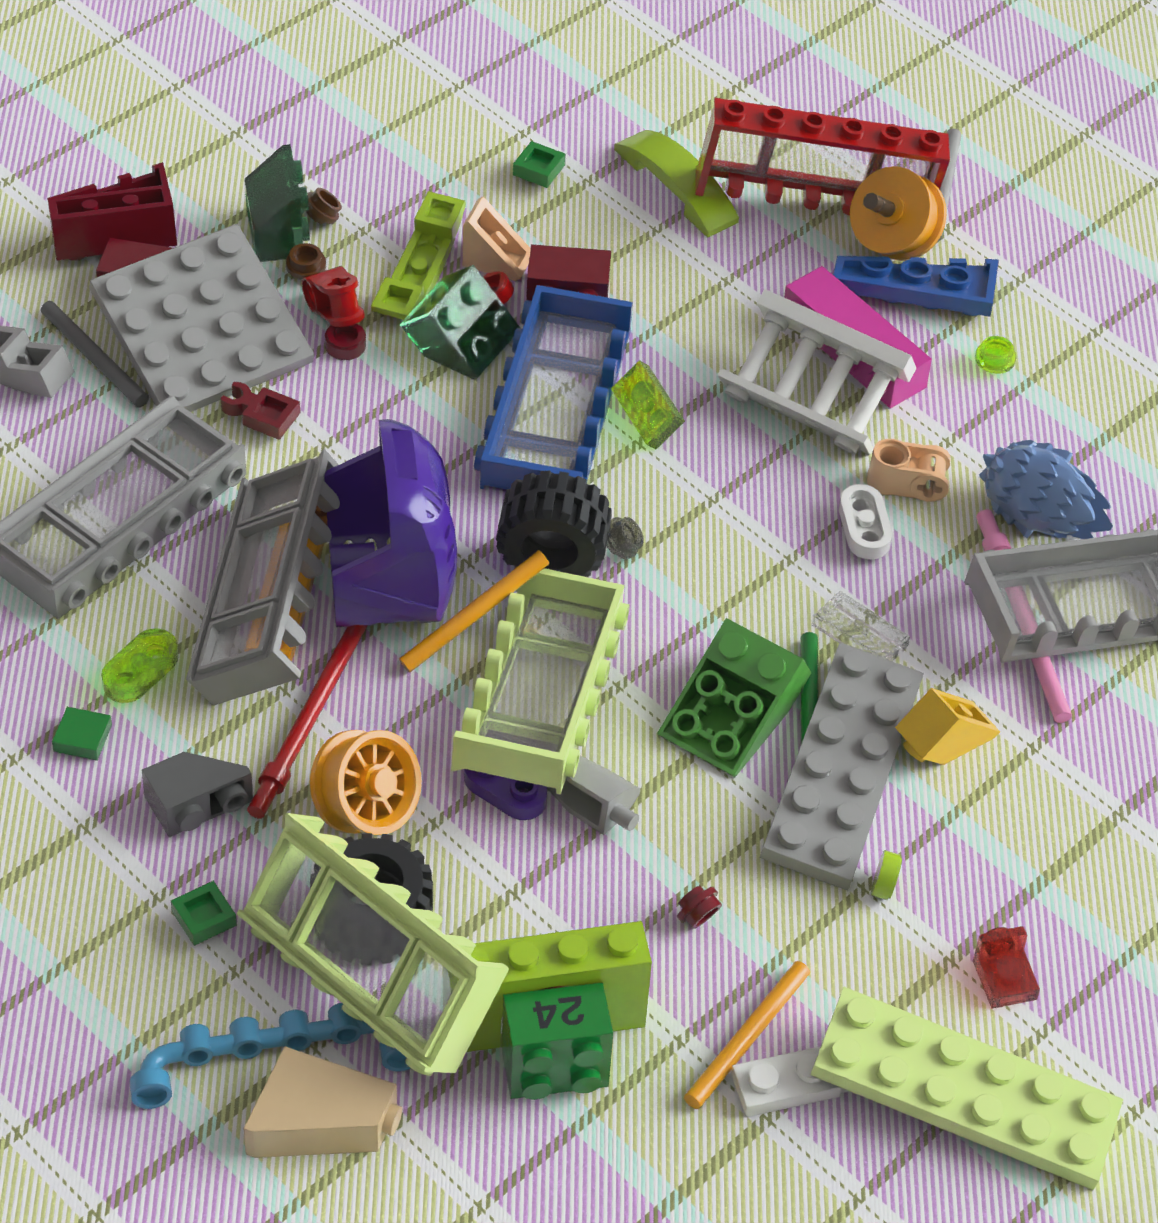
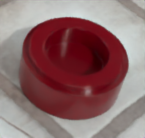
M359 324L346 327L330 325L325 332V349L327 353L339 360L358 358L366 349L365 330Z

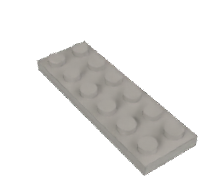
M839 642L759 858L848 891L902 735L895 727L912 709L924 673Z

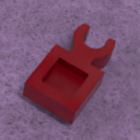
M233 382L232 396L236 399H231L224 395L220 398L222 412L229 416L242 415L243 426L278 440L281 439L301 413L300 401L265 387L258 394H254L242 382Z

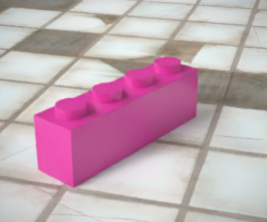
M823 266L786 285L784 298L912 356L916 370L911 380L906 382L897 377L895 381H890L880 399L890 409L927 388L932 358ZM825 344L818 348L827 353L833 360H837L836 349ZM859 361L858 365L853 364L849 371L866 388H868L875 374L873 371L874 366L863 361Z

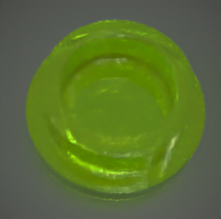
M990 336L984 339L977 347L975 361L981 369L990 373L1001 374L1010 371L1014 367L1016 352L1013 344L1008 339L1001 336Z

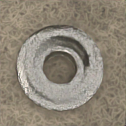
M615 517L611 519L607 548L611 553L622 559L627 560L634 557L644 543L639 525L630 517Z

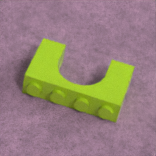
M642 921L475 943L476 946L471 954L475 960L503 963L509 970L467 1052L500 1048L504 994L536 991L549 987L603 982L613 1032L643 1028L646 1025L652 960ZM445 967L444 1008L459 981Z

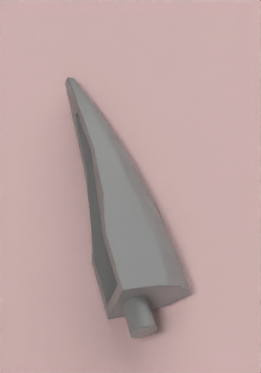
M488 731L486 736L554 752L558 748L556 745ZM581 755L575 777H566L561 794H556V788L547 787V790L570 814L603 835L616 824L631 831L639 821V815L631 811L630 808L639 796L640 788Z

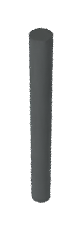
M47 301L42 305L41 313L136 407L140 408L148 402L149 395L53 301Z

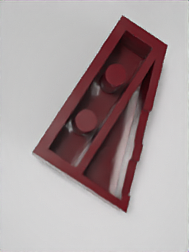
M164 163L152 165V173L133 179L130 173L117 176V184L97 189L95 184H91L47 198L56 260L68 259L76 261L85 257L103 255L109 238L165 247L177 246L174 208Z

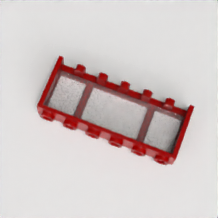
M714 98V106L699 162L696 166L695 195H704L708 176L726 178V193L731 198L741 197L744 181L765 184V200L770 204H778L780 202L783 187L803 190V205L809 210H816L819 207L821 193L841 196L842 212L850 216L851 202L859 185L870 174L885 167L897 166L907 168L929 179L940 190L950 162L949 134L934 130L902 127L895 124L864 121L856 118L831 116L817 112L792 110L778 106L747 103L739 100Z

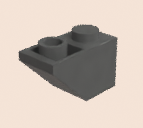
M182 752L141 770L144 797L168 837L183 831L194 830L202 823L224 813L235 812L253 799L252 773L244 765Z

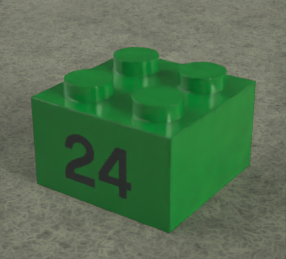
M603 982L503 995L501 1050L510 1099L525 1097L526 1099L537 1100L545 1098L549 1094L571 1091L590 1093L598 1088L609 1087L613 1029Z

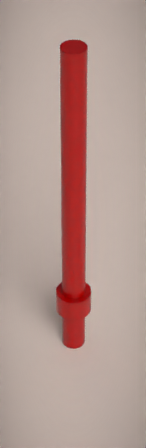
M368 625L347 626L274 761L268 762L258 778L260 786L247 808L248 813L252 817L257 819L264 818L276 794H281L291 778L289 770Z

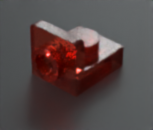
M1023 926L1009 929L997 927L981 934L978 938L973 963L991 1009L1034 1001L1038 998L1040 988L1024 951L1028 935Z

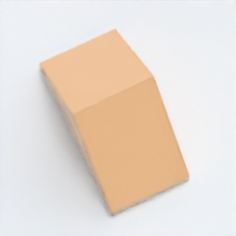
M484 197L477 199L463 224L462 266L485 273L504 272L513 281L521 279L529 264L530 247Z

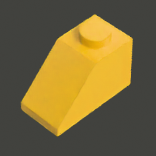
M933 688L927 691L895 727L905 738L906 741L903 743V746L911 756L920 762L928 760L942 765L987 743L1000 733L997 727L973 701Z

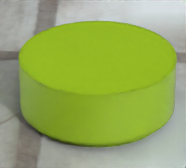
M886 850L883 851L874 876L871 896L885 900L891 898L902 864L900 854Z

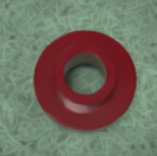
M700 885L693 888L678 902L682 909L678 913L677 918L681 923L687 921L692 929L701 926L722 907L721 902L716 898L718 891L713 886L706 890Z

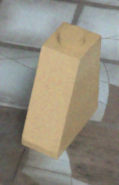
M284 1046L243 1128L246 1155L260 1158L378 1152L386 1134L393 1136L401 1120L403 1108L397 1105V1084Z

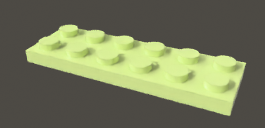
M845 986L838 999L810 1074L823 1081L1091 1190L1095 1189L1100 1180L1123 1099Z

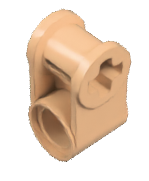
M896 439L881 440L875 444L866 478L867 484L877 489L882 495L910 497L926 502L941 500L949 492V481L945 477V473L950 467V454L943 447L937 445H921L901 442ZM932 457L935 458L934 466H931ZM927 480H930V489H926Z

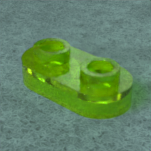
M154 628L139 633L102 669V685L106 696L115 702L129 703L145 695L178 661V646L174 635L164 629ZM153 656H160L156 659L151 658Z

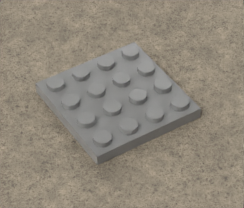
M238 223L90 280L89 289L156 406L173 395L181 406L192 412L219 401L223 395L231 396L233 382H242L251 388L313 362L314 352Z

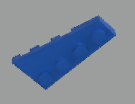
M837 256L833 275L857 296L882 299L889 303L902 302L920 305L927 309L958 311L969 316L982 315L990 317L999 259H985L984 266L967 265V261L964 258H949L948 265L928 264L926 258L910 257L909 260L904 261L902 264H893L889 257Z

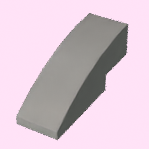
M0 326V384L29 394L52 398L75 372L64 347L61 345L30 342L24 328Z

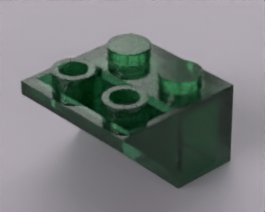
M291 144L282 145L244 179L246 211L252 245L260 262L285 260L294 246L302 244L303 241H310L308 218L302 217L305 211H309L307 189L298 185L303 184L301 160H293Z
M474 265L444 276L399 324L424 357L471 379L478 378L514 338L516 328L521 329Z

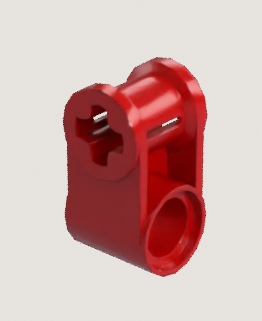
M343 266L331 268L302 279V291L310 310L328 321L331 326H351L364 319V310L358 305L355 288L358 286L357 277L347 272Z

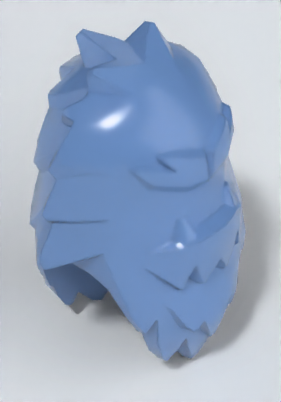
M1023 440L1016 443L1013 442L1006 448L998 447L995 455L983 454L986 468L979 474V477L985 482L987 497L991 500L992 508L997 515L1002 514L1008 525L1015 524L1024 537L1028 538L1033 531H1038L1057 538H1067V535L1081 539L1093 538L1091 532L1111 531L1113 528L1109 517L1103 510L1111 508L1109 501L1095 488L1097 485L1088 475L1070 463L1073 453L1053 448L1051 443H1036L1033 440Z

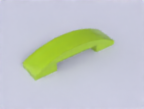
M644 130L614 144V150L636 171L646 167L685 204L684 216L707 238L739 223V216L713 176H708L704 195H695L696 166L699 161L673 139L659 132Z
M430 191L427 192L414 218L415 230L391 278L385 276L371 305V311L406 321H411L419 313L434 289L449 257L466 207L465 200Z

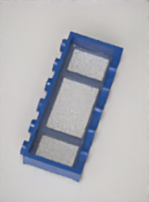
M540 285L536 286L532 301L525 300L521 317V324L524 327L523 329L516 328L512 344V352L515 353L514 358L507 357L503 370V381H506L505 386L498 385L495 392L493 409L496 411L495 416L488 415L484 429V440H487L486 445H479L476 451L474 470L480 471V489H484L485 485L510 489L511 484L516 479L523 480L526 474L534 473L540 475L541 471L548 470L559 474V471L568 472L569 476L575 478L580 476L588 481L630 336L633 302Z

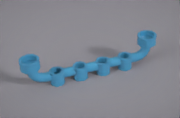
M343 1003L335 1004L328 1010L329 1020L309 1022L306 1012L295 1009L286 1011L279 1017V1027L260 1030L259 1023L255 1018L240 1017L230 1024V1034L210 1037L209 1029L205 1025L191 1024L181 1030L179 1042L158 1046L147 1054L140 1070L130 1078L131 1100L134 1105L144 1109L158 1108L169 1102L172 1097L170 1076L162 1067L170 1063L184 1061V1063L190 1066H201L207 1064L212 1057L234 1054L241 1059H250L259 1055L262 1049L285 1046L302 1051L308 1048L312 1042L330 1039L338 1044H350L357 1041L361 1035L374 1033L375 1030L364 1021L357 1020L346 1014L342 1010ZM381 1042L379 1043L382 1064L386 1069L396 1072L411 1069L405 1062L407 1057L400 1051Z

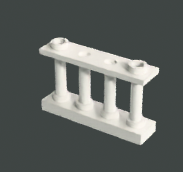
M764 289L757 301V305L764 316L763 320L766 324L738 375L723 368L720 369L718 377L726 388L724 392L742 403H746L748 399L753 400L835 439L833 443L837 447L848 453L856 454L860 450L870 455L874 447L869 437L862 432L889 382L895 381L897 377L906 382L911 380L916 370L912 356ZM788 327L801 333L800 338L802 341L775 391L772 392L753 383L780 331H786ZM825 344L837 350L838 358L809 409L789 400L816 348H821ZM859 361H863L874 366L873 371L875 374L848 425L845 426L826 417V414L853 364L858 365Z

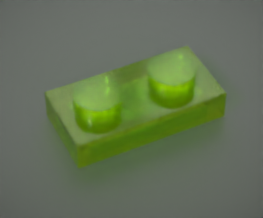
M640 360L611 388L645 444L654 449L663 444L685 422L650 366Z

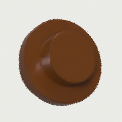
M318 187L314 192L306 194L304 197L305 211L311 219L319 224H324L325 222L334 224L339 219L338 212L342 209V205L331 192Z
M310 243L294 246L286 258L287 272L292 277L300 280L326 269L325 256L319 247Z

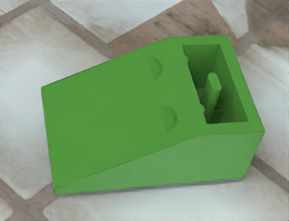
M726 618L657 734L727 774L736 777L790 711L809 679L811 671L803 658Z

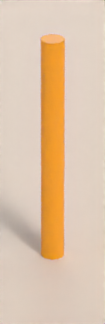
M540 550L535 552L399 658L403 667L409 673L507 598L511 592L516 591L549 565L545 555Z
M795 961L688 1090L684 1095V1100L689 1106L694 1109L701 1108L732 1070V1065L737 1064L810 974V970L804 963Z

